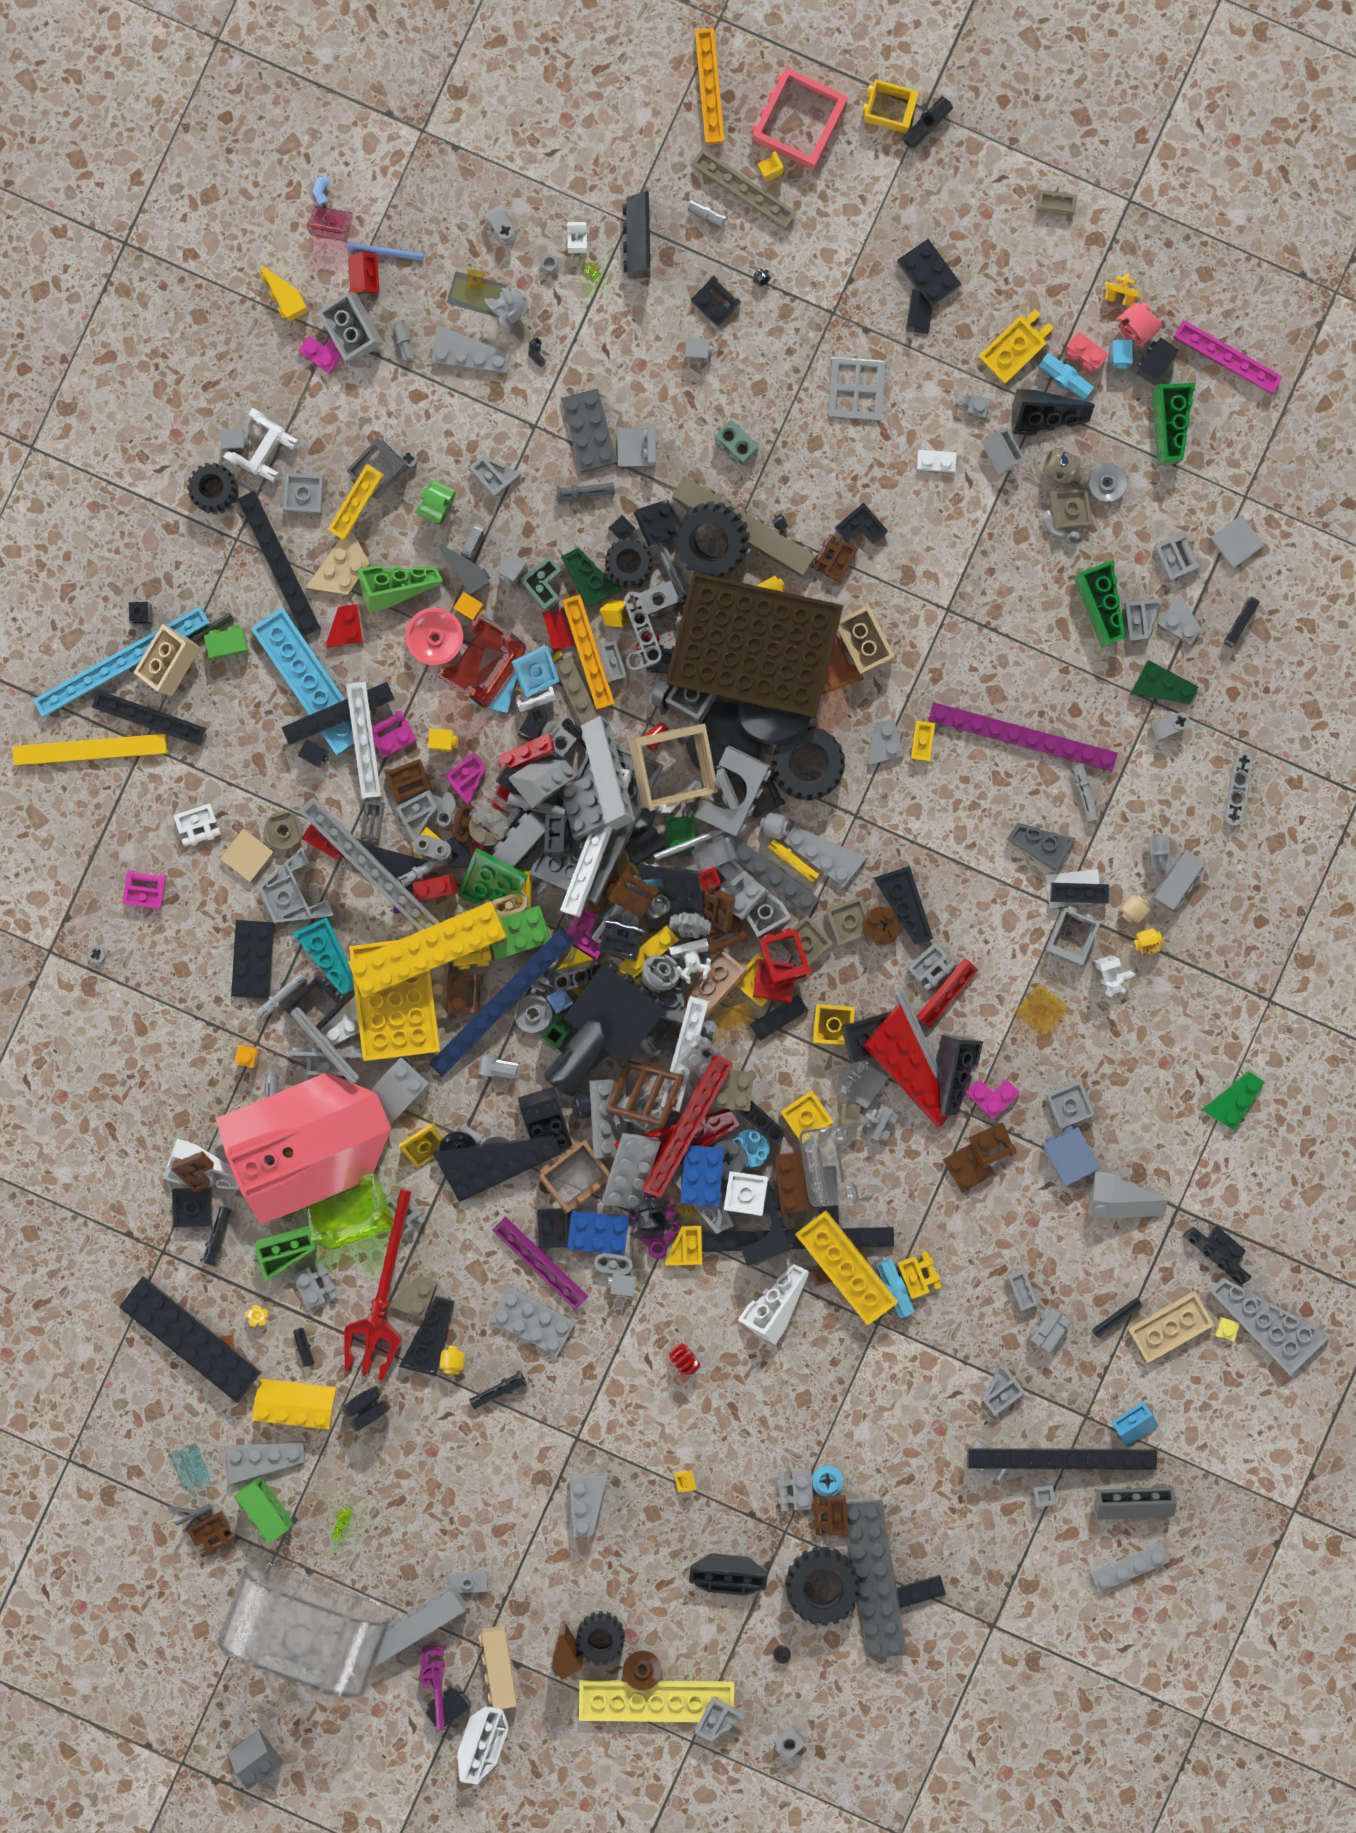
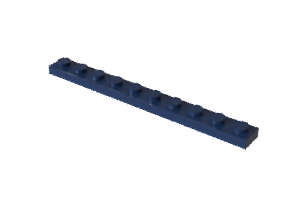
M561 927L438 1053L429 1065L443 1077L566 951L575 939Z

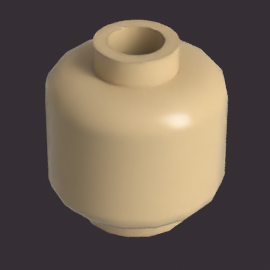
M1140 894L1138 896L1132 895L1121 906L1124 912L1122 916L1129 923L1132 921L1139 923L1149 914L1150 903Z

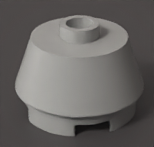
M653 955L649 957L643 966L642 981L644 985L653 992H662L673 988L680 976L676 968V961L668 955Z

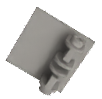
M863 1060L851 1063L835 1087L867 1109L888 1077Z

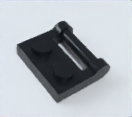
M712 276L691 298V302L718 328L742 302L738 298L735 299L718 282L719 279ZM712 287L731 304L728 308L709 291Z
M769 776L765 783L775 802L769 804L762 791L759 799L755 798L752 804L755 805L752 812L754 818L786 804L784 798H781L771 776ZM745 781L738 785L746 798L747 786Z
M562 1208L537 1209L539 1248L567 1247L571 1211L565 1214ZM563 1214V1241H558L557 1215Z

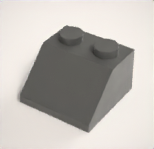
M260 1729L228 1752L234 1771L247 1790L277 1769L282 1762V1759Z

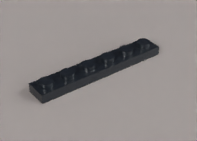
M388 682L367 690L369 711L395 700ZM345 699L281 727L288 744H295L350 720L349 701Z
M97 690L91 707L198 746L202 745L207 731L205 727L101 690Z

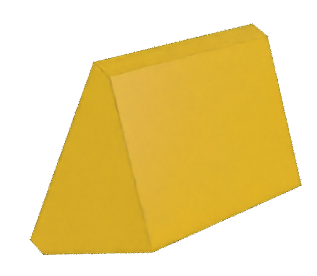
M432 1123L400 1143L399 1147L414 1166L419 1168L434 1158L433 1151L439 1150L443 1136L436 1125Z

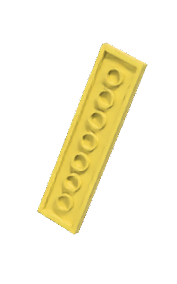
M580 1680L579 1721L699 1722L712 1696L734 1707V1682L658 1681L651 1689L641 1691L629 1686L625 1680Z

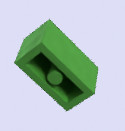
M230 626L227 628V631L212 630L209 631L208 635H204L208 657L211 660L249 652L245 630L242 627Z

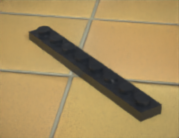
M252 491L238 498L237 500L302 635L305 637L321 629L256 492Z

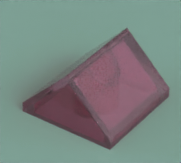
M315 206L307 223L309 234L311 236L348 242L353 212Z

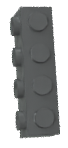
M1174 1487L1096 1490L1095 1509L1097 1520L1175 1517L1177 1501Z

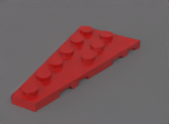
M896 1005L865 1043L864 1047L936 1127H941L950 1115L941 1114L940 1087L901 1005Z

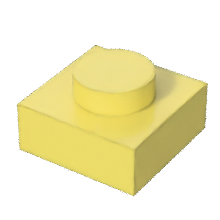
M1220 1316L1214 1335L1234 1342L1240 1323Z

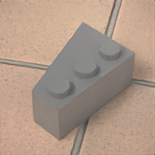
M535 811L529 815L525 813L518 821L520 825L516 829L514 827L511 828L506 834L508 838L505 842L500 841L493 850L496 852L492 856L514 868L545 833L546 816Z

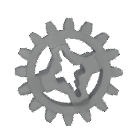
M681 913L679 916L674 915L670 917L669 928H671V931H676L677 934L680 933L682 937L699 938L701 935L706 936V934H710L711 923L709 920H704V917H701L699 914Z

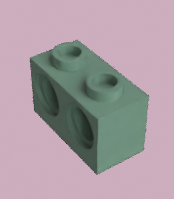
M732 419L715 435V444L722 451L726 450L730 453L729 457L734 463H740L742 466L759 447ZM730 433L734 436V439L726 441L723 436ZM741 446L746 447L748 450L744 455L737 452V449Z

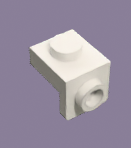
M586 222L567 223L568 253H587Z

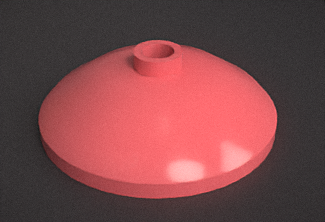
M428 608L420 611L410 620L406 629V644L410 653L418 661L432 666L442 665L454 659L459 653L463 644V630L458 619L449 611L441 608ZM434 635L439 636V640L437 642H434L432 640Z

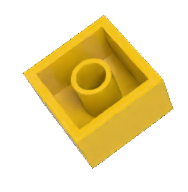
M815 1004L812 1042L845 1045L841 1026L854 1022L855 1007Z

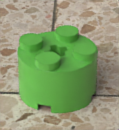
M431 480L428 488H425L421 495L423 502L418 505L415 514L441 525L447 516L448 509L453 504L456 491L437 481Z

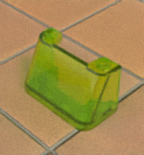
M365 1174L359 1180V1186L337 1193L306 1207L311 1240L324 1249L332 1250L394 1227L393 1216L379 1178L375 1174Z

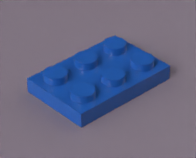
M688 1146L684 1155L681 1203L719 1206L724 1148Z
M571 1210L567 1249L625 1255L629 1216Z

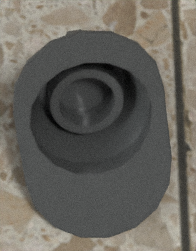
M666 680L656 683L648 698L649 703L660 709L661 715L666 714L669 710L665 700L674 687L666 685Z

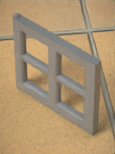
M831 357L832 368L828 417L881 421L885 365H887V362L882 360ZM839 365L856 367L855 384L838 383ZM861 367L878 368L876 386L860 385ZM837 391L854 393L853 411L836 409ZM859 393L876 394L874 412L858 411Z

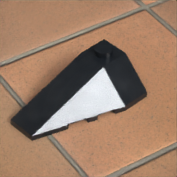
M1017 389L1012 404V433L1034 435L1038 434L1037 431L1045 429L1051 431L1055 430V427L1066 425L1069 427L1090 422L1095 405L1094 403L1042 391Z

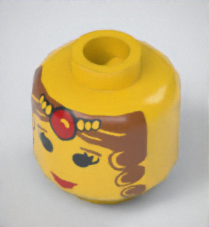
M1155 929L1138 932L1136 940H1133L1136 951H1140L1144 956L1160 952L1161 946L1164 945L1161 933Z

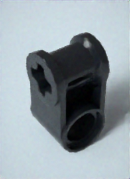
M541 707L532 708L520 727L517 736L528 742L538 738L548 717L546 710ZM541 711L543 718L536 721L534 713Z

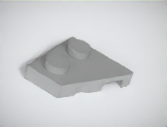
M486 456L479 458L468 469L493 498L522 474L519 470L510 469L505 464L494 462Z
M1178 593L1158 623V626L1190 646L1200 632L1201 627L1182 595Z
M894 718L875 723L867 762L868 766L904 756Z
M428 790L395 808L412 840H414L422 832L439 806L431 791Z
M1001 1362L982 1400L995 1416L1022 1396L1025 1391L1005 1364Z

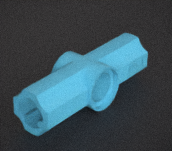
M1050 353L1045 356L1038 366L1051 376L1059 387L1064 390L1068 389L1082 401L1086 399L1094 386L1079 376L1076 369L1068 364L1064 365Z
M891 1258L878 1263L876 1267L884 1284L898 1300L894 1308L899 1318L914 1313L915 1311L907 1295V1289L902 1278L899 1277Z

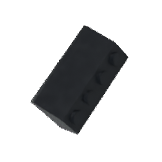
M649 191L626 197V204H623V216H626L627 223H623V235H627V242H623V253H627V261H624V272H627L628 278H651Z

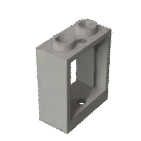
M1068 906V909L1062 908L1045 951L1077 965H1083L1100 922L1096 921L1097 918L1090 914L1083 916L1078 913V909ZM1066 915L1091 925L1079 955L1054 945Z

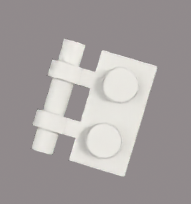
M211 804L173 815L179 834L185 832L188 834V838L182 839L184 847L188 845L194 846L200 841L215 839V836L221 835L219 827L211 829L210 824L217 822ZM204 827L205 832L195 835V829Z

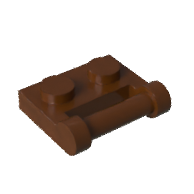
M421 759L385 772L397 805L428 790L433 791ZM423 780L424 785L401 794L398 791V788Z
M624 870L607 899L637 917L642 918L651 901L657 895L659 888L651 887L632 876L628 870ZM629 882L647 893L646 897L644 898L625 887L624 884Z
M734 914L731 930L724 932L711 925L710 934L705 936L712 955L718 953L720 949L748 940L739 918ZM738 930L739 934L714 944L713 940Z
M448 973L446 1012L477 1014L481 1010L479 1008L480 984L483 981V976ZM468 980L473 981L471 1007H466Z
M1003 1122L968 1137L979 1165L983 1169L989 1167L995 1161L1017 1153ZM1000 1144H1003L1005 1148L988 1157L984 1155L985 1151Z

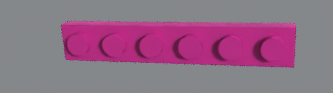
M1185 320L1181 322L1173 336V339L1271 395L1283 377Z

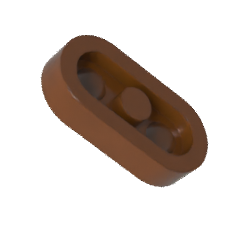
M463 804L457 809L451 830L452 837L456 841L465 842L471 837L469 823L472 815L477 810L470 804ZM465 810L468 811L467 817H464L463 812ZM460 828L463 830L462 835L458 834Z

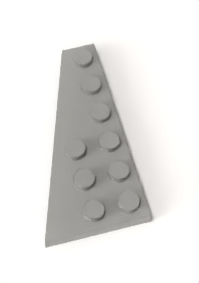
M1223 1277L1209 1290L1289 1375H1292L1332 1336Z

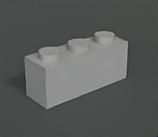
M1187 849L1183 850L1151 898L1170 911L1175 908L1178 909L1184 901L1182 897L1185 892L1189 893L1193 888L1194 883L1192 882L1196 876L1199 878L1204 872L1205 868L1203 866L1206 862Z

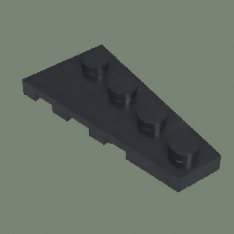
M361 843L396 879L412 871L413 867H419L428 862L423 859ZM410 884L405 888L411 893L413 885Z
M440 1296L435 1297L399 1365L400 1368L433 1376L437 1375L455 1300Z

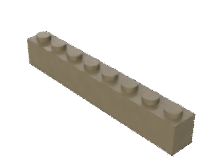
M684 476L672 495L674 501L689 510L701 503L706 504L714 501V504L719 502L725 503L727 508L732 506V502L723 496L719 498L714 495L715 491L709 487L703 488L699 486V482L692 477L686 478ZM732 506L735 508L734 512L736 514L740 513L743 516L741 518L742 522H746L748 525L746 529L747 532H750L748 543L753 546V549L803 578L815 558V555L812 554L813 551L806 546L800 547L796 544L797 541L789 536L785 538L780 535V531L777 528L765 526L762 519L756 516L752 518L747 515L748 511L744 508Z

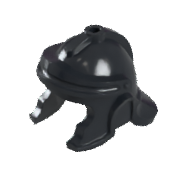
M645 1197L635 1209V1229L630 1235L634 1238L650 1239L656 1237L658 1231L672 1230L674 1226L666 1218L669 1210L667 1204L663 1200H657L655 1197Z

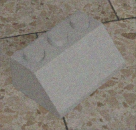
M347 291L317 311L344 362L366 355L384 344L357 293Z
M545 756L530 763L508 779L528 804L534 808L560 791L561 788L567 786L577 774L566 760Z

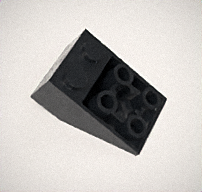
M555 1087L518 1097L519 1108L530 1138L554 1135L561 1149L573 1145Z

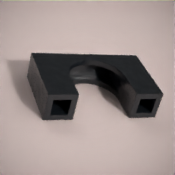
M769 1181L767 1183L764 1210L771 1218V1228L765 1238L741 1248L748 1268L790 1253V1247L793 1246L790 1235L785 1236L783 1229L787 1227L783 1217L779 1218L776 1212L780 1210L776 1199L772 1200L770 1196L773 1190ZM723 1192L721 1197L725 1205L726 1192Z

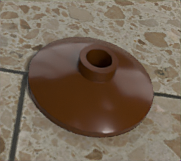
M637 1651L626 1659L623 1666V1676L627 1684L632 1688L641 1691L648 1690L654 1687L660 1680L661 1664L658 1658L651 1652ZM642 1668L646 1670L644 1675H640L638 1672Z

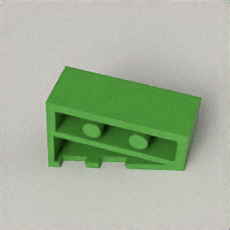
M313 1225L256 1241L254 1247L265 1282L316 1249L318 1241Z

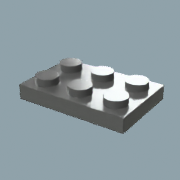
M592 774L561 788L572 835L575 840H580L607 827L602 820L603 812L598 803L599 796L594 787L595 780Z

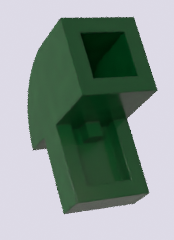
M563 1010L540 1038L542 1042L554 1051H556L574 1028L573 1025L564 1019L567 1013Z

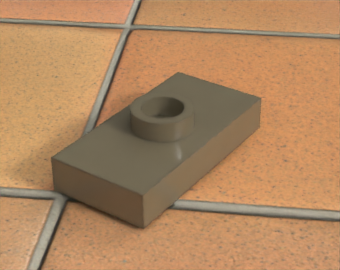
M1039 190L1036 210L1074 215L1077 195Z

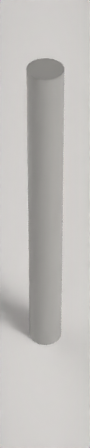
M720 828L653 854V858L657 862L725 834V831Z

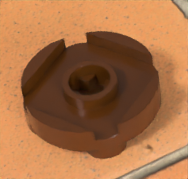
M877 907L866 913L865 920L862 922V930L866 939L876 943L875 945L884 946L890 944L900 935L899 922L891 908ZM880 922H881V923L883 924V926H884L883 931H882V929H879V928H878V925L880 924Z

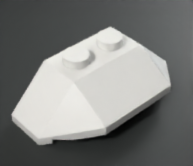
M485 1706L470 1716L457 1753L461 1782L478 1784L481 1778L496 1766L509 1729L502 1709Z

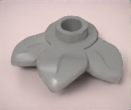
M446 792L442 798L433 795L439 807L428 821V824H438L443 828L452 826L455 819L453 812L456 807L453 795L450 792ZM445 814L449 817L447 822L444 820Z

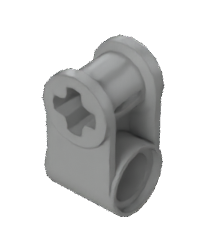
M501 205L484 215L488 224L503 244L509 245L515 241V231Z
M1177 713L1150 724L1158 741L1187 728L1190 721L1185 713ZM1178 718L1183 719L1184 721L1181 723V725H1176L1175 721H1177Z

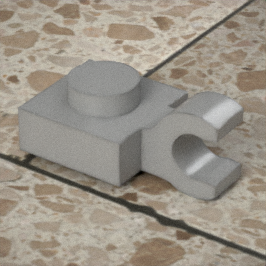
M959 394L955 404L967 407V414L985 419L991 400L973 394L971 399Z

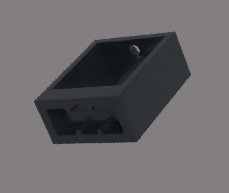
M316 976L284 1008L292 1017V1010L319 984L338 1004L315 1026L318 1030L346 1004L343 1001L345 997L338 990L334 992L329 987L331 983L324 976L322 978Z

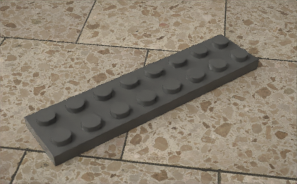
M879 1499L847 1502L848 1536L853 1565L860 1583L859 1604L868 1658L906 1655L907 1649L883 1501Z

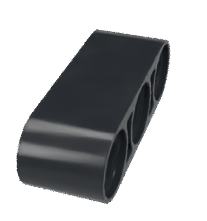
M588 960L556 969L549 974L548 981L559 991L589 984L596 974H592L593 969L598 967L599 970L602 964L596 960ZM580 972V976L575 979V974ZM562 977V981L557 984V979Z

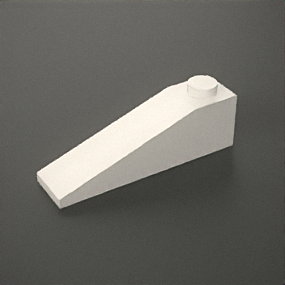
M793 1264L777 1279V1283L769 1290L766 1288L762 1292L763 1295L756 1302L753 1300L746 1307L738 1321L761 1338L775 1345L787 1328L809 1272Z

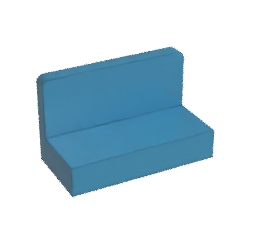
M1144 1402L1111 1422L1126 1446L1131 1445L1159 1426Z

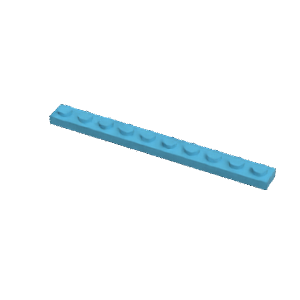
M199 606L166 626L188 637L208 626L210 622L203 609ZM158 630L33 699L41 716L45 717L138 665Z

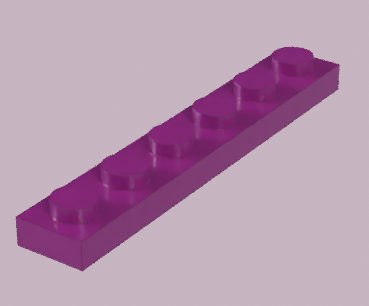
M506 1216L492 1229L502 1241L574 1310L589 1297Z

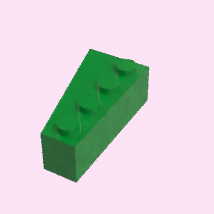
M1196 383L1159 384L1152 389L1158 465H1176L1184 459L1186 434L1190 422L1189 415L1193 404L1192 397Z
M1114 560L1080 572L1073 577L1101 648L1117 643L1125 638L1123 618L1119 605L1120 597L1116 585L1117 577L1114 572Z

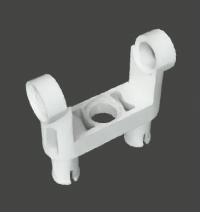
M252 408L248 415L257 424L269 431L251 461L235 452L231 453L229 451L225 452L223 458L235 466L242 467L253 475H261L274 483L276 479L273 476L278 478L279 472L266 466V460L278 442L294 450L296 448L294 444L297 445L299 440L285 433L283 427L267 419L264 414Z

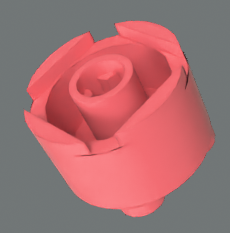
M1144 302L1142 304L1133 303L1116 319V321H1120L1118 328L1128 340L1136 341L1137 344L1135 346L1139 348L1152 339L1160 331V327H1162L1160 320L1153 317L1150 313V307Z

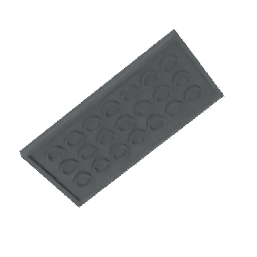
M617 745L616 749L621 768L633 773L627 791L635 821L617 830L612 828L586 900L596 904L599 903L643 811L631 751ZM587 755L573 783L592 774L590 771V760ZM643 756L651 794L664 766ZM570 827L569 858H549L544 853V842L529 874L568 891L588 836L575 840Z

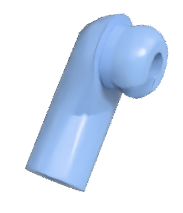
M318 177L313 187V194L319 206H324L328 203L323 193L324 188L329 185L327 177Z

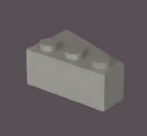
M608 1472L570 1475L569 1484L574 1537L593 1536Z

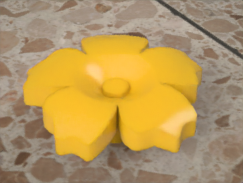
M253 1305L252 1310L249 1309L245 1313V1318L249 1319L250 1327L254 1328L257 1323L258 1326H265L267 1323L268 1311L266 1309L261 1310V1306Z

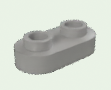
M419 835L413 842V847L419 854L438 860H445L451 855V846L443 840ZM421 841L426 842L425 848L419 846ZM439 847H444L445 851L443 854L438 853Z
M599 1253L595 1257L594 1266L600 1272L626 1275L632 1269V1260L626 1255ZM604 1258L607 1260L608 1263L606 1265H602L600 1263V1260ZM621 1261L626 1262L627 1266L625 1268L619 1266Z

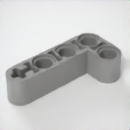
M629 592L625 596L624 601L641 650L629 654L626 658V664L629 670L639 672L659 664L662 660V653L641 596L637 592ZM634 597L635 600H638L636 601L638 610L636 611L634 610L632 603L628 604L629 602H631L630 598ZM643 615L645 622L642 624L635 623L636 616ZM644 633L652 635V639L649 642L641 640ZM656 651L659 654L658 658L653 661L648 659L649 652ZM635 657L639 658V666L632 667L630 660Z

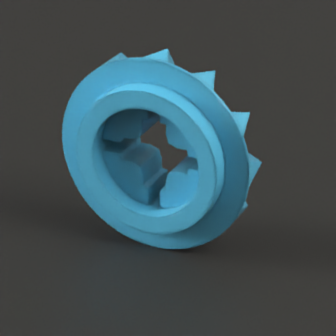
M833 1466L819 1467L813 1475V1487L822 1496H834L843 1486L842 1474ZM826 1473H828L830 1479L836 1480L830 1482L829 1489H827L825 1482H822L827 1476Z

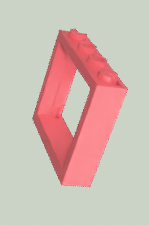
M786 67L784 73L780 72L776 83H778L776 89H772L768 96V100H770L768 106H763L761 110L759 124L755 123L751 131L753 142L776 151V153L814 171L842 115L848 97ZM788 79L837 102L811 157L762 133Z

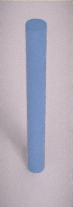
M350 242L347 244V250L419 261H423L424 253Z

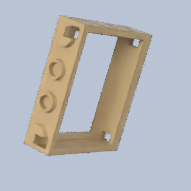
M697 724L628 740L642 808H649V811L661 809L660 805L666 804L667 807L676 806L678 801L683 800L684 803L693 802L695 797L700 796L701 799L712 797V793L718 792L705 724ZM694 734L704 788L652 800L641 746Z

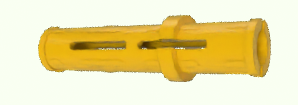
M773 839L767 848L780 857V861H785L810 881L811 884L818 877L819 873L815 872L795 856L790 848H785L776 839Z

